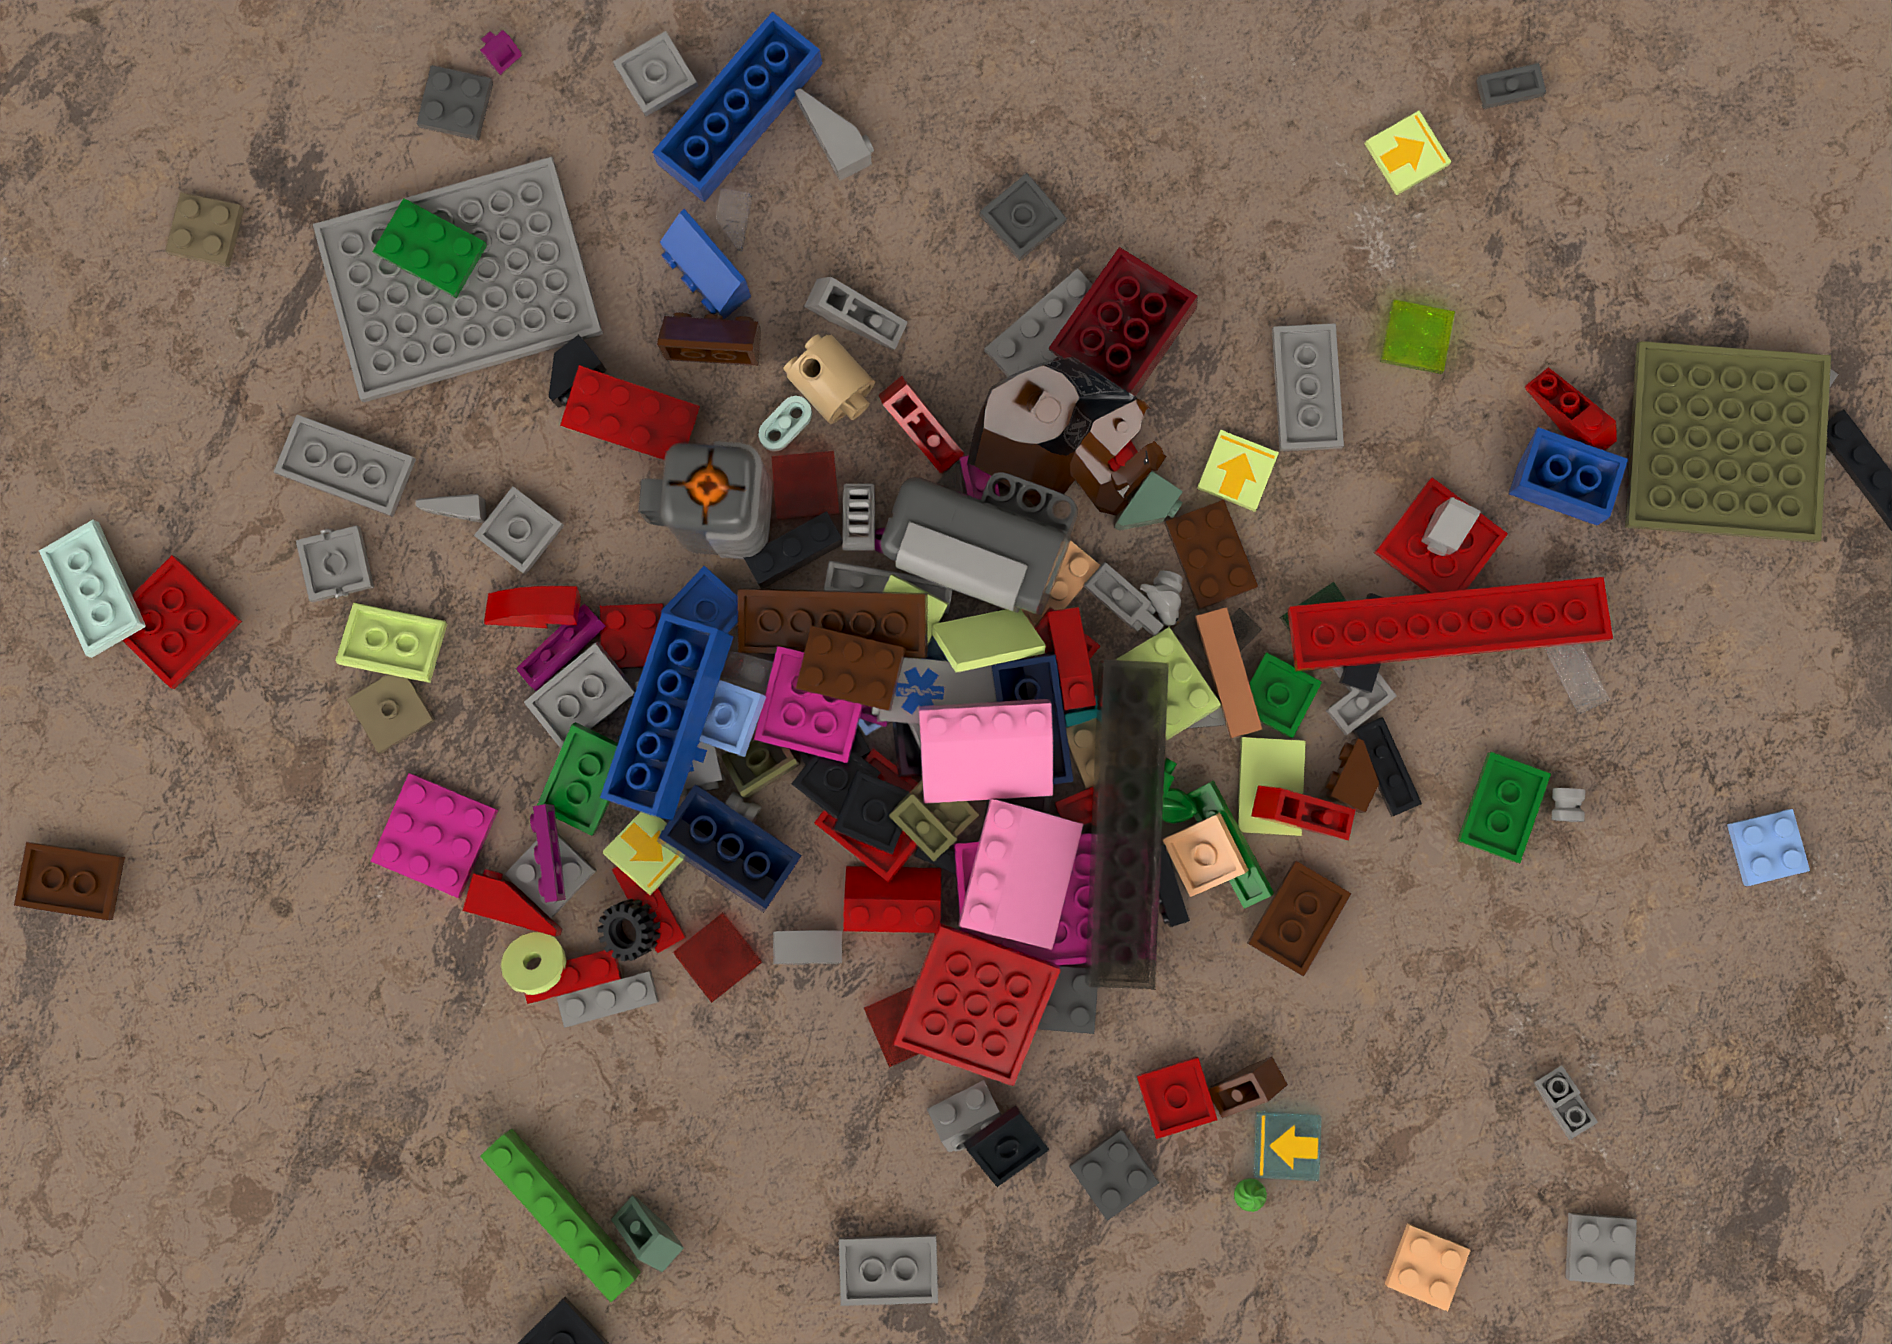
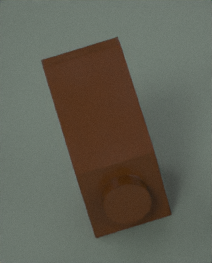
M1269 1057L1248 1065L1211 1086L1208 1090L1222 1118L1269 1102L1288 1084L1273 1057Z

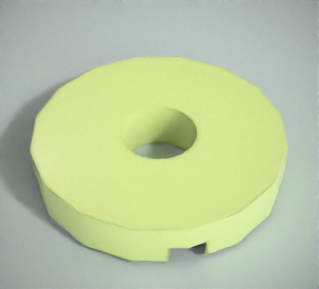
M531 932L522 935L514 940L503 954L501 961L502 976L510 987L517 992H525L527 995L545 992L557 984L561 978L560 974L563 971V967L565 969L567 962L565 951L556 938L541 932ZM541 958V963L537 968L532 970L526 969L531 959Z

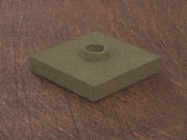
M387 674L346 699L375 749L380 754L435 721L412 680L409 678Z

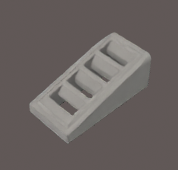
M874 484L843 485V550H875ZM850 509H868V512H850ZM850 522H868V525H850ZM850 534H868V537H850Z
M478 494L420 498L415 500L416 507L426 513L484 523L487 519L486 500Z

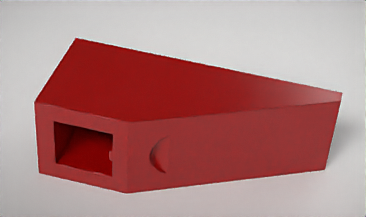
M1549 367L1525 386L1527 392L1567 438L1604 451L1617 442L1616 420Z

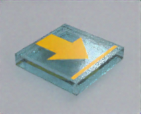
M1255 1111L1253 1177L1319 1181L1321 1115Z

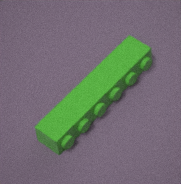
M513 1129L504 1133L480 1155L482 1160L610 1303L635 1281L641 1273L639 1269Z

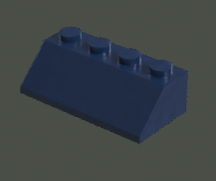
M1046 652L1042 655L991 665L997 702L1048 699L1051 702L1053 785L1074 782L1055 654L1053 652Z
M696 784L675 812L673 821L670 820L658 837L659 844L763 913L802 856Z

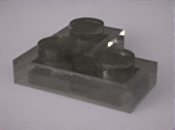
M1194 608L1172 631L1209 667L1195 616L1201 615V613ZM1238 608L1230 616L1239 651L1241 652L1262 629L1241 608Z

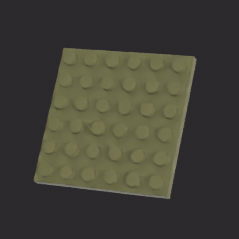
M1638 342L1636 344L1625 528L1820 542L1822 539L1831 355Z

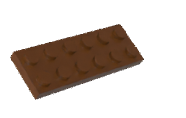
M738 589V653L776 654L777 646L805 652L810 628L814 626L906 648L904 658L925 659L927 657L928 593Z

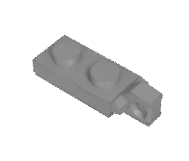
M1106 562L1084 584V588L1130 628L1132 627L1138 632L1143 627L1152 636L1157 635L1162 630L1164 625L1153 616L1156 609L1151 605L1152 602Z

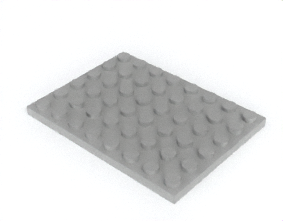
M552 157L405 198L485 241L487 244L486 249L457 299L372 252L403 199L313 224L357 391L363 403L561 347L578 334L583 340L603 335L556 165Z

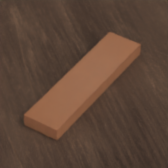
M1227 607L1195 616L1230 739L1262 730Z

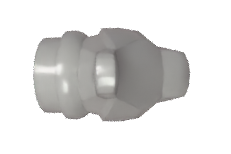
M1162 570L1154 578L1153 586L1141 584L1140 590L1147 593L1149 600L1152 602L1151 605L1158 612L1160 622L1164 625L1172 626L1180 621L1181 597L1179 593L1182 591L1183 578L1174 572Z

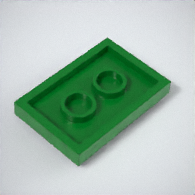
M403 198L372 252L457 299L486 249L487 244L485 241Z
M577 722L573 723L537 805H554L556 819L593 836L597 832L610 802L600 798L618 743Z
M1488 752L1457 842L1520 864L1551 773L1494 752Z

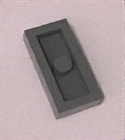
M1539 63L1480 75L1476 80L1483 109L1543 97L1546 93Z

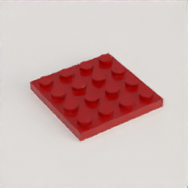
M939 923L894 1036L893 1045L1014 1086L1061 968L1059 965Z

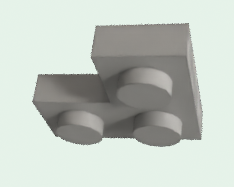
M1344 667L1332 668L1338 677L1341 678ZM1378 673L1372 693H1366L1346 686L1350 692L1325 711L1344 735H1348L1397 697V695Z

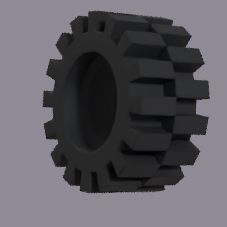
M628 899L611 906L603 912L605 915L599 919V922L603 925L598 927V933H603L604 936L600 937L599 940L600 943L606 941L607 946L604 947L606 952L613 950L611 957L615 959L621 957L620 961H627L629 959L632 961L652 951V948L656 947L658 942L655 940L660 938L661 933L655 932V930L661 926L660 922L654 923L653 919L658 917L656 912L651 914L648 912L651 908L650 905L642 906V900L633 901V899ZM623 919H628L634 925L636 930L635 941H631L625 935L622 927Z

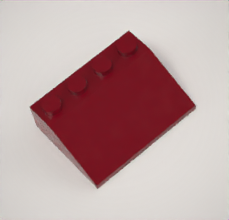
M1119 247L1051 343L1049 350L1060 359L1076 358L1136 397L1197 309L1198 295Z

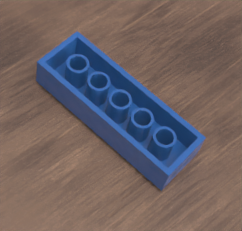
M771 12L652 151L657 165L705 202L795 97V91L801 89L822 65L820 49L775 13Z
M662 612L600 798L655 817L673 821L734 636L719 629Z

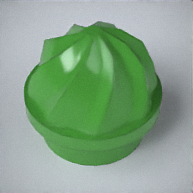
M1244 1179L1235 1187V1202L1245 1211H1257L1266 1202V1189L1256 1179Z

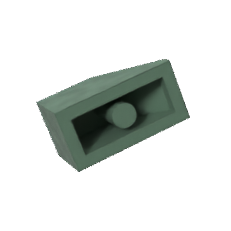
M1151 471L1116 522L1114 528L1121 531L1162 523L1167 515L1173 518L1183 502L1178 500L1183 491Z
M633 1195L611 1219L637 1259L660 1272H663L684 1248L671 1228Z

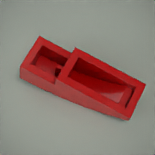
M532 586L488 593L484 624L547 629L548 624L577 626L581 595L577 586Z

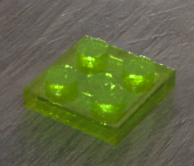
M1394 299L1391 302L1380 362L1442 374L1445 369L1455 311Z

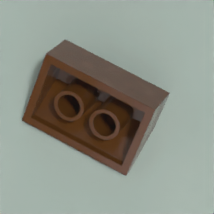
M677 312L673 313V316H664L657 345L667 361L759 366L761 328L759 322L747 316H737L735 320H723L722 316L715 314L704 315V318H692L691 314Z

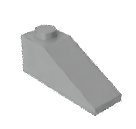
M802 89L795 91L797 104L839 181L872 165L871 153L874 152V149L867 135L861 137L857 127Z
M833 277L817 279L804 307L826 320L891 350L896 349L908 323Z

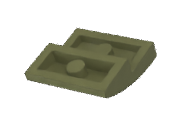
M922 779L894 808L889 816L934 862L957 840L956 837L979 816V813L968 801L924 803Z

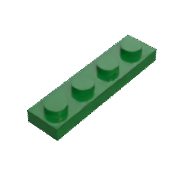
M1214 780L1188 793L1187 795L1194 802L1197 813L1194 815L1197 823L1221 813L1249 870L1245 874L1229 880L1243 908L1245 909L1272 896L1274 891Z

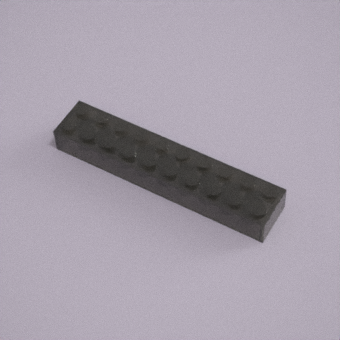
M1122 660L1099 661L1085 983L1089 987L1155 990L1169 663Z

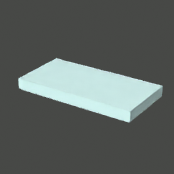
M91 520L39 550L86 656L93 658L146 627L99 522Z

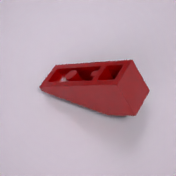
M903 376L878 395L883 406L940 474L965 455Z
M1079 607L1047 611L1052 652L1056 656L1063 709L1069 710L1095 706L1096 700L1092 672Z
M1258 785L1251 816L1349 841L1356 809L1283 788Z
M484 869L483 874L473 873L462 911L552 936L561 935L563 929L511 881L503 880V873Z

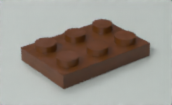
M1225 500L1165 521L1164 524L1198 610L1258 587Z
M811 626L796 689L891 712L906 648Z
M26 842L14 906L101 920H113L125 857Z
M1294 861L1247 944L1304 977L1352 893L1301 863Z

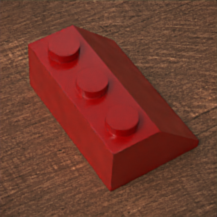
M846 866L843 931L936 933L941 920V868L901 867L890 883H888L869 867Z

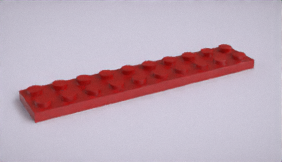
M1604 577L1290 606L1287 609L1295 671L1606 642L1613 639Z

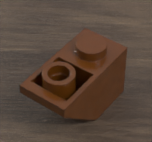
M1357 738L1353 739L1351 743L1346 742L1338 756V759L1342 762L1337 772L1333 770L1325 783V788L1328 789L1325 797L1346 807L1356 809L1358 813H1365L1378 788L1379 781L1364 741Z

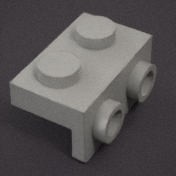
M984 1080L927 1109L940 1140L948 1152L965 1149L963 1142L1001 1116Z

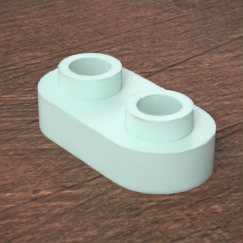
M791 396L785 399L760 426L758 434L761 444L770 451H780L787 447L808 425L812 418V409L809 402L801 396ZM799 409L802 411V415L800 418L795 419L791 417V412ZM774 431L781 434L780 439L777 441H772L769 438L770 434Z

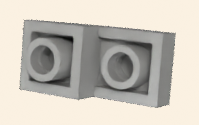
M805 930L773 932V964L842 963V931Z
M1562 1065L1534 1082L1553 1117L1569 1140L1598 1123L1579 1094L1581 1092Z

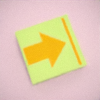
M1420 111L1415 112L1365 142V146L1396 196L1446 168L1451 163V160Z
M1220 430L1197 489L1255 512L1279 452Z
M640 812L603 850V854L645 892L651 895L683 859L658 843V837L667 823L660 817Z

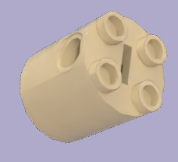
M819 334L813 336L805 344L807 350L799 358L797 356L792 358L784 366L783 369L787 373V378L828 423H835L846 415L851 420L856 419L869 406L870 403L865 397L874 387L875 381L832 334L825 335L824 337H821Z

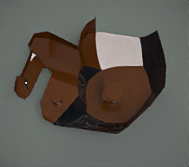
M1068 357L1033 365L1012 374L990 388L974 428L967 464L974 465L990 476L1000 472L1007 473L1061 494H1065L1072 483L1076 481L1099 512L1117 515L1129 504L1126 497L1152 470L1158 471L1167 456L1164 455L1162 448L1153 441L1144 446L1126 462L1125 466H1122L1117 471H1110L1107 462L1115 457L1140 431L1145 411L1151 408L1145 401L1133 396L1076 358ZM1000 480V482L1011 488L1008 480ZM1030 491L1025 496L1035 507L1041 502V495L1038 491Z

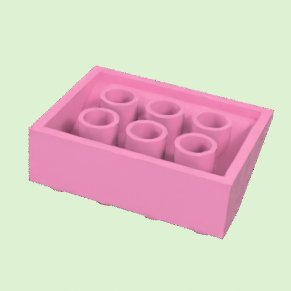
M1048 699L919 706L924 803L1053 796L1051 702Z
M991 799L958 926L1052 950L1083 824Z

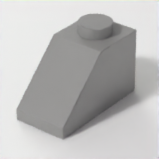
M1451 497L1436 508L1421 542L1427 544V549L1437 555L1445 556V554L1450 555L1460 547L1481 511Z

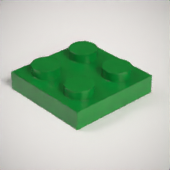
M1267 652L1264 653L1249 681L1260 722L1289 738L1294 737L1322 684V681L1303 671H1295V667Z

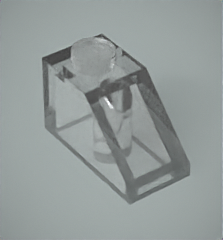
M729 651L720 680L765 695L773 662Z

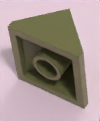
M754 736L750 741L745 757L732 752H727L721 756L739 793L744 798L752 796L800 765L791 749L754 740Z

